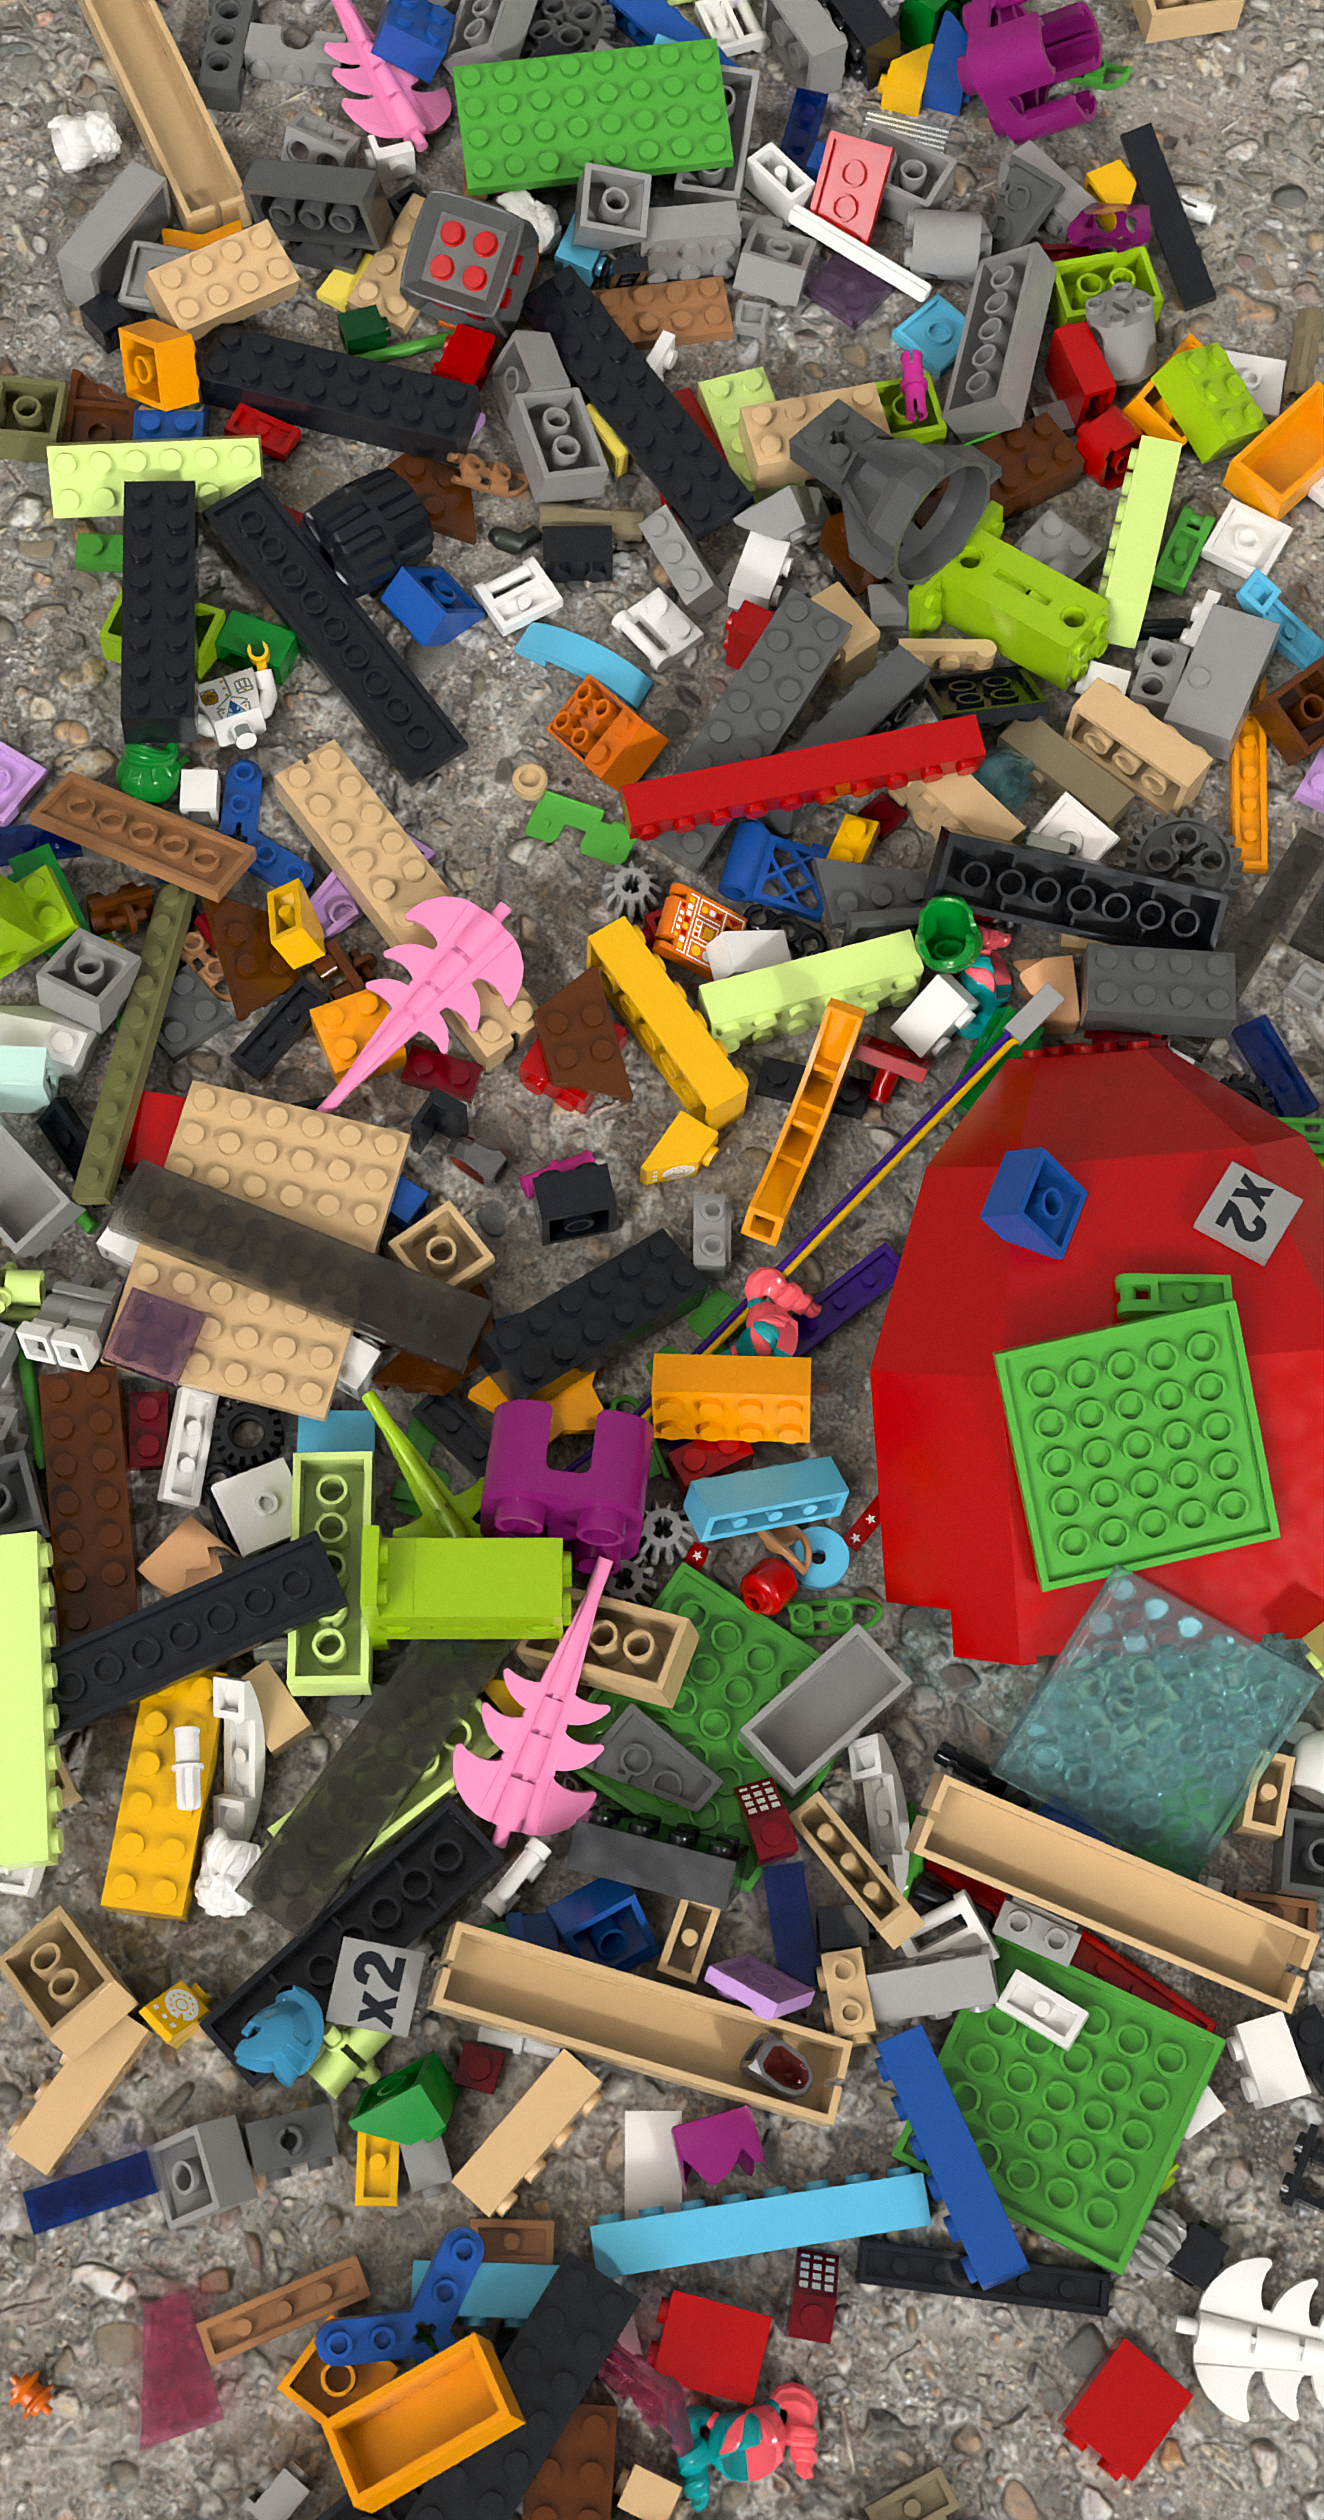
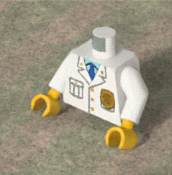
M264 641L262 642L265 652L260 657L253 655L250 644L247 648L249 659L256 665L257 672H254L251 667L198 685V733L205 737H212L218 746L224 747L236 743L240 749H249L255 745L257 741L256 736L263 734L267 730L265 719L272 715L277 701V691L272 669L267 667L270 652Z

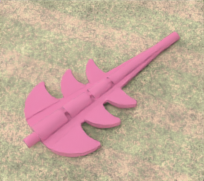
M332 0L349 42H326L324 51L341 63L359 65V68L355 69L335 67L332 71V76L342 86L352 92L361 95H372V98L363 100L344 98L341 106L349 117L365 131L381 138H402L404 142L411 140L418 152L426 150L428 143L424 136L442 130L451 114L452 103L447 89L441 87L433 92L413 91L412 89L420 84L421 79L371 53L375 35L351 0Z
M440 896L423 901L406 913V921L424 927L433 935L437 944L433 950L422 945L404 944L384 952V957L402 965L409 972L412 980L408 985L393 979H377L366 983L367 990L382 997L392 1009L341 1082L317 1107L316 1111L332 1114L358 1085L418 1032L430 1038L442 1054H447L449 1047L448 1028L440 1014L444 1008L459 1014L468 1024L470 1031L475 1033L480 1021V1001L472 983L477 979L493 986L499 992L507 1007L514 1003L522 987L524 966L521 951L516 940L501 924L511 913V909L505 903L500 901L492 912L488 913L469 900L459 897Z
M598 1557L585 1594L571 1619V1625L567 1627L541 1680L532 1681L515 1674L509 1668L503 1669L504 1682L510 1695L525 1708L523 1715L518 1717L504 1715L493 1709L487 1702L481 1703V1715L486 1733L504 1751L500 1759H485L476 1756L468 1751L460 1742L456 1743L454 1747L452 1772L455 1787L465 1804L476 1815L497 1825L491 1843L497 1847L506 1848L512 1831L534 1836H548L567 1830L591 1808L597 1794L595 1791L570 1790L559 1785L554 1780L556 1771H570L582 1768L594 1761L604 1751V1746L600 1743H581L570 1738L566 1733L568 1724H589L610 1712V1706L607 1704L588 1702L575 1695L599 1599L614 1562L604 1557Z

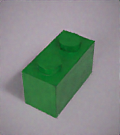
M232 609L215 642L218 662L241 671L252 667L254 672H257L256 665L249 659L247 648L250 644L253 655L260 657L265 652L262 642L264 641L270 652L267 667L272 669L274 682L283 686L300 653L299 643L295 635L284 625H273L262 621L252 613L243 614Z

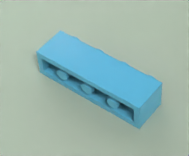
M831 1456L816 1459L807 1458L800 1462L783 1465L774 1464L767 1468L737 1471L728 1475L712 1478L703 1477L691 1481L683 1508L700 1542H706L840 1516L848 1497L849 1489Z
M413 2260L411 2304L431 2261ZM481 2262L457 2316H462V2325L487 2326L488 2317L505 2318L504 2327H522L560 2265Z

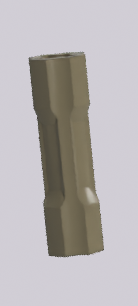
M1302 308L1298 310L1297 317L1295 318L1292 333L1293 342L1281 401L1285 405H1292L1313 386L1318 347L1324 329V313L1320 309Z
M541 503L539 532L543 535V526H612V538L615 540L642 542L643 533L638 524L644 520V510L622 508L610 510L571 507L566 504Z

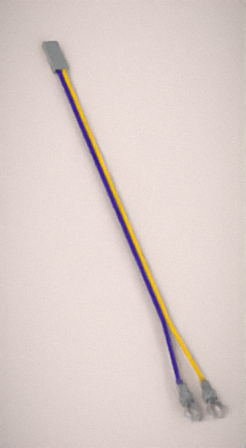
M1047 982L1002 1029L1004 1033L999 1040L775 1269L779 1270L786 1279L1014 1045L1018 1044L1020 1046L1055 1011L1065 998ZM766 1296L762 1297L763 1301L766 1300ZM747 1298L691 1354L712 1355L746 1320L749 1311ZM651 1395L633 1413L646 1421L652 1416ZM593 1447L563 1471L574 1472L592 1458Z

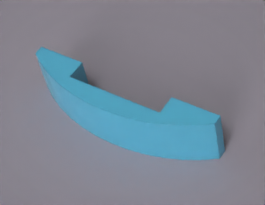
M1256 568L1235 594L1238 602L1245 613L1281 624L1276 649L1303 670L1324 654V642L1277 598L1282 591Z
M531 622L514 648L515 653L543 667L550 662L583 679L590 673L636 712L653 687L654 682L616 653L588 638L556 626Z

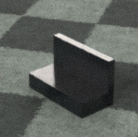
M434 1087L411 1122L414 1151L421 1155L436 1131L451 1140L467 1137L469 1134L467 1105Z

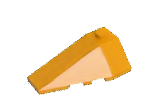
M1190 333L1152 376L1175 354L1203 345ZM1150 378L1121 409L1150 437L1182 443V447L1188 441Z

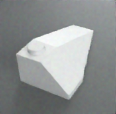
M0 1005V1045L47 1047L58 1076L81 1084L102 1034L45 1006Z

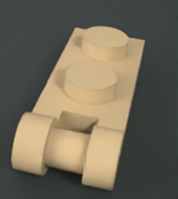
M899 638L897 646L899 644L930 669H941L945 672H952L958 669L973 671L992 669L993 659L997 650L996 644L988 639Z

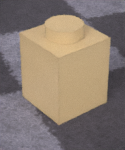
M634 2462L631 2470L622 2468L612 2493L619 2496L616 2502L618 2508L642 2520H669L683 2487Z

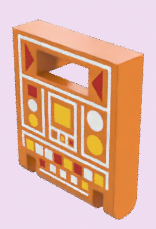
M673 883L669 889L671 896L665 900L655 935L662 940L655 941L652 950L700 977L714 982L705 946L723 931H745L748 919L682 883Z

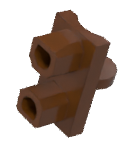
M131 882L121 885L116 893L106 896L100 892L88 894L86 896V905L91 933L99 936L120 929H124L128 935L137 933L138 924L148 922L151 919L153 912V889L149 884L137 886Z
M335 939L325 943L327 951L325 956L312 962L313 970L322 983L337 975L343 980L342 983L329 990L333 1001L367 989L361 977L366 982L376 979L372 970L377 966L378 960L373 953L361 955L358 949H353L348 954L352 960L350 963Z

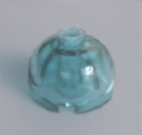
M994 748L986 751L981 767L971 775L1013 814L1022 805L1031 790L1033 781L1028 779L1027 773L1029 769L1034 772V765L1028 758L1018 752L1006 748Z

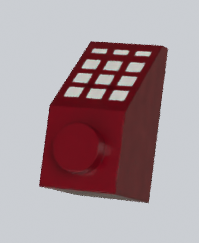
M769 1777L733 1788L756 1867L795 1856L799 1847L786 1806L773 1778Z
M797 2248L784 2336L831 2344L837 2301L839 2255Z

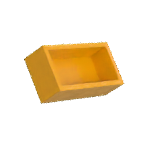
M1317 381L1230 461L1222 483L1223 487L1244 504L1278 521L1308 494L1310 487L1324 475V385L1321 382Z
M654 1353L651 1386L654 1438H665L668 1440L702 1439L706 1441L736 1440L749 1443L758 1441L784 1442L787 1444L797 1442L810 1443L812 1358Z
M474 2332L322 2421L321 2426L353 2506L360 2510L374 2513L522 2426L526 2421L491 2341Z

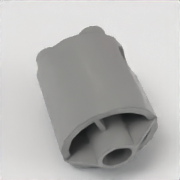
M917 208L907 213L904 226V240H910L909 246L905 245L901 266L920 278L974 282L979 260L990 257L992 251V234L981 213Z
M1123 281L1114 284L1112 289L1086 300L1087 324L1116 385L1135 384L1153 374L1158 366L1153 298L1147 292L1132 288L1131 283Z

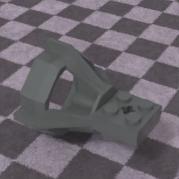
M840 399L834 401L789 439L790 459L841 496L849 558L877 579L887 577L895 584L924 585L963 551L990 502V485L1002 475V467L974 446L930 443L922 445L913 438L894 439V437L887 434ZM950 476L940 504L929 521L920 530L911 520L913 515L928 494L942 480Z

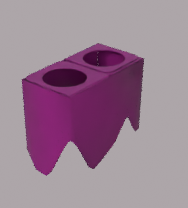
M1091 203L1082 209L1068 226L1067 237L1074 246H1089L1090 249L1113 246L1117 253L1140 246L1150 241V205ZM1114 213L1117 219L1115 229L1109 233L1100 231L1096 225V215ZM1127 215L1137 220L1134 234L1126 226Z
M744 2105L712 2116L676 2125L671 2129L685 2195H687L686 2182L692 2168L712 2186L719 2183L734 2168L735 2164H739L744 2173L751 2177L754 2172V2161L757 2163L763 2161L768 2171L750 2105Z

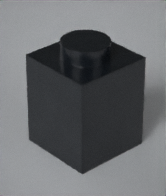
M106 289L79 306L84 329L107 354H110L116 349L121 348L118 328L131 325L132 320L127 311Z
M857 1905L819 1906L815 1911L817 1953L837 1952L861 1947L866 1951L870 1947L869 1940H876L875 1927Z
M1200 2220L1198 2224L1186 2222V2239L1182 2242L1181 2249L1174 2255V2259L1167 2264L1164 2270L1193 2290L1205 2291L1230 2246L1220 2240L1222 2233L1211 2224Z

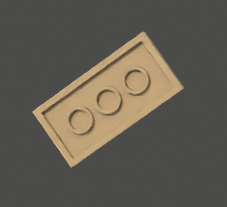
M415 193L411 195L392 226L382 250H377L347 299L349 308L352 310L376 304L380 317L386 316L390 328L404 335L407 334L420 313L419 309L411 307L400 294L404 259L417 217L425 198Z

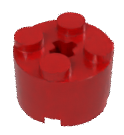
M1117 405L1111 406L1093 422L1091 420L1085 421L1077 430L1076 436L1079 439L1075 445L1077 451L1086 461L1083 471L1097 485L1105 487L1107 490L1121 487L1126 471L1133 472L1132 469H1127L1131 448L1138 449L1141 436H1148L1147 433Z

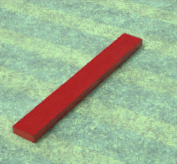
M931 1860L926 1861L924 1867L926 1871L955 1891L965 1889L973 1903L991 1912L994 1919L997 1918L1006 1897V1892ZM1082 1928V1936L1070 1965L1206 2031L1214 2032L1219 2023Z

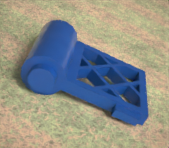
M748 819L736 826L718 891L725 898L732 901H753L820 923L824 911L817 881L813 879L805 864L812 862L814 857L826 859L830 848L814 842L812 847H808L772 835L762 822ZM775 848L789 852L794 862L780 868L773 857ZM769 867H771L773 872L768 874ZM798 868L807 883L792 889L784 874ZM775 878L778 879L785 891L784 894L778 897L762 893L764 884ZM811 889L818 901L816 910L802 906L796 895Z

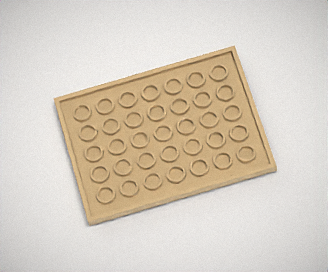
M192 1080L100 1360L102 1365L107 1367L117 1366L119 1370L326 1422L409 1149L411 1135Z

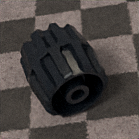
M390 468L375 470L342 485L306 510L300 522L301 530L355 599L391 583L402 566H416L433 551L434 532L423 503L410 484Z

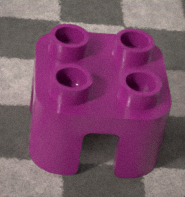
M972 0L964 4L962 17L968 40L966 54L959 56L957 59L958 78L967 95L973 96L978 94L988 107L989 121L998 137L1009 136L1016 145L1020 146L1028 140L1033 142L1091 122L1096 118L1098 101L1090 90H1084L1048 102L1049 90L1055 84L1095 71L1102 63V41L1099 28L1092 11L1084 2H1076L1040 16L1037 12L1028 14L1022 3L1030 0Z
M511 1400L498 1405L494 1411L481 1499V1535L484 1538H563L564 1551H571V1557H573L572 1565L577 1570L592 1574L598 1557L601 1556L614 1561L609 1575L619 1572L621 1560L634 1557L639 1550L654 1436L653 1426L645 1419L634 1414L616 1410H602L597 1415L589 1470L584 1473L559 1471L549 1468L546 1463L552 1421L551 1405L545 1401Z

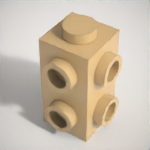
M861 1947L821 1954L822 1966L816 1967L820 1991H827L830 2007L824 2008V2019L828 2033L834 2032L836 2037L853 2041L852 2047L872 2043L871 2036L880 2035L881 2032L879 2024L876 2023L866 1978L869 1968L866 1952Z

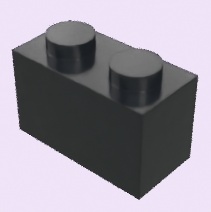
M543 526V570L548 578L555 583H566L568 581H588L591 583L612 581V526Z

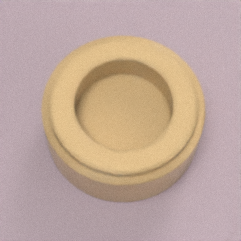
M534 763L520 765L512 776V787L515 794L521 799L528 801L541 798L548 787L546 771Z

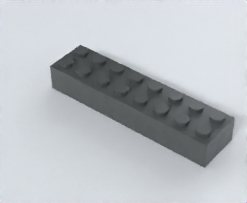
M791 587L672 775L775 755L850 638L853 625ZM735 818L721 826H712L711 823L698 825L694 830L687 833H676L675 830L664 832L655 839L643 842L694 874L699 875Z

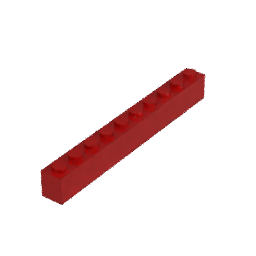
M976 714L622 785L620 803L629 839L639 838L642 841H648L659 837L664 832L675 830L676 833H687L694 830L698 825L711 823L712 826L725 825L731 822L732 818L746 816L748 819H755L766 815L771 810L782 809L784 812L797 810L803 804L817 801V804H828L834 802L840 796L850 794L853 797L866 796L872 793L874 789L887 787L888 790H897L908 785V782L922 780L924 783H931L941 779L944 775L957 773L959 776L969 775L981 767L986 756V750Z

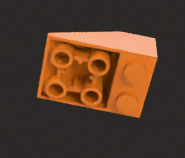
M590 673L546 728L553 737L599 779L619 793L621 792L622 785L638 782L670 741Z

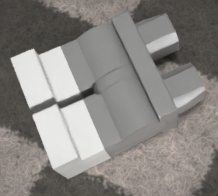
M79 1273L75 1275L70 1283L57 1280L52 1287L53 1293L45 1298L41 1311L32 1322L23 1321L15 1331L25 1357L54 1365L59 1362V1365L63 1367L90 1372L104 1351L124 1285L121 1282L109 1280L102 1290L97 1289L94 1279L89 1275ZM43 1344H44V1347H45L46 1351L40 1350V1348H41V1346H42ZM76 1351H77V1354H78L79 1358L73 1357V1354H74Z

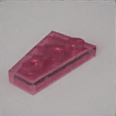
M187 2290L144 2305L140 2451L225 2419L209 2362L196 2327L197 2321Z
M617 2340L596 2376L620 2399H625L629 2395L637 2409L642 2413V2420L653 2431L659 2425L673 2437L671 2448L683 2458L694 2446L683 2387L674 2377L670 2375L665 2377L653 2369L642 2355H633L627 2351Z

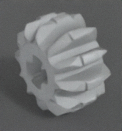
M633 860L629 862L628 868H624L617 863L614 867V873L607 872L604 876L605 884L601 886V896L605 899L604 907L606 911L614 910L616 920L626 915L629 923L632 924L636 915L644 920L645 914L658 909V899L662 897V888L658 885L659 877L657 873L649 874L647 863L639 869L635 868Z
M654 1499L651 1501L652 1512L646 1508L644 1511L639 1544L641 1546L637 1555L640 1554L645 1557L649 1552L652 1553V1565H657L659 1556H664L666 1564L672 1565L674 1562L673 1552L677 1556L685 1558L687 1550L684 1545L694 1544L695 1537L688 1533L694 1528L690 1520H683L686 1516L684 1508H679L676 1512H673L674 1502L671 1499L667 1500L665 1509H660L659 1502ZM660 1526V1530H663V1526L669 1528L668 1538L664 1539L663 1534L661 1539L655 1536L656 1527Z
M640 1554L635 1557L633 1562L629 1561V1559L621 1560L620 1571L608 1576L601 1595L639 1605L638 1602L650 1605L652 1597L647 1592L655 1591L657 1586L655 1581L648 1579L654 1574L653 1567L646 1566L640 1568L644 1561V1556ZM623 1577L629 1578L630 1589L627 1590L626 1586H624V1590L617 1589L616 1578H619L620 1581H622Z
M1161 2202L1155 2203L1127 2267L1135 2273L1138 2272L1144 2278L1157 2276L1160 2270H1164L1167 2264L1174 2259L1177 2251L1181 2249V2244L1186 2239L1187 2224L1170 2207L1167 2208Z

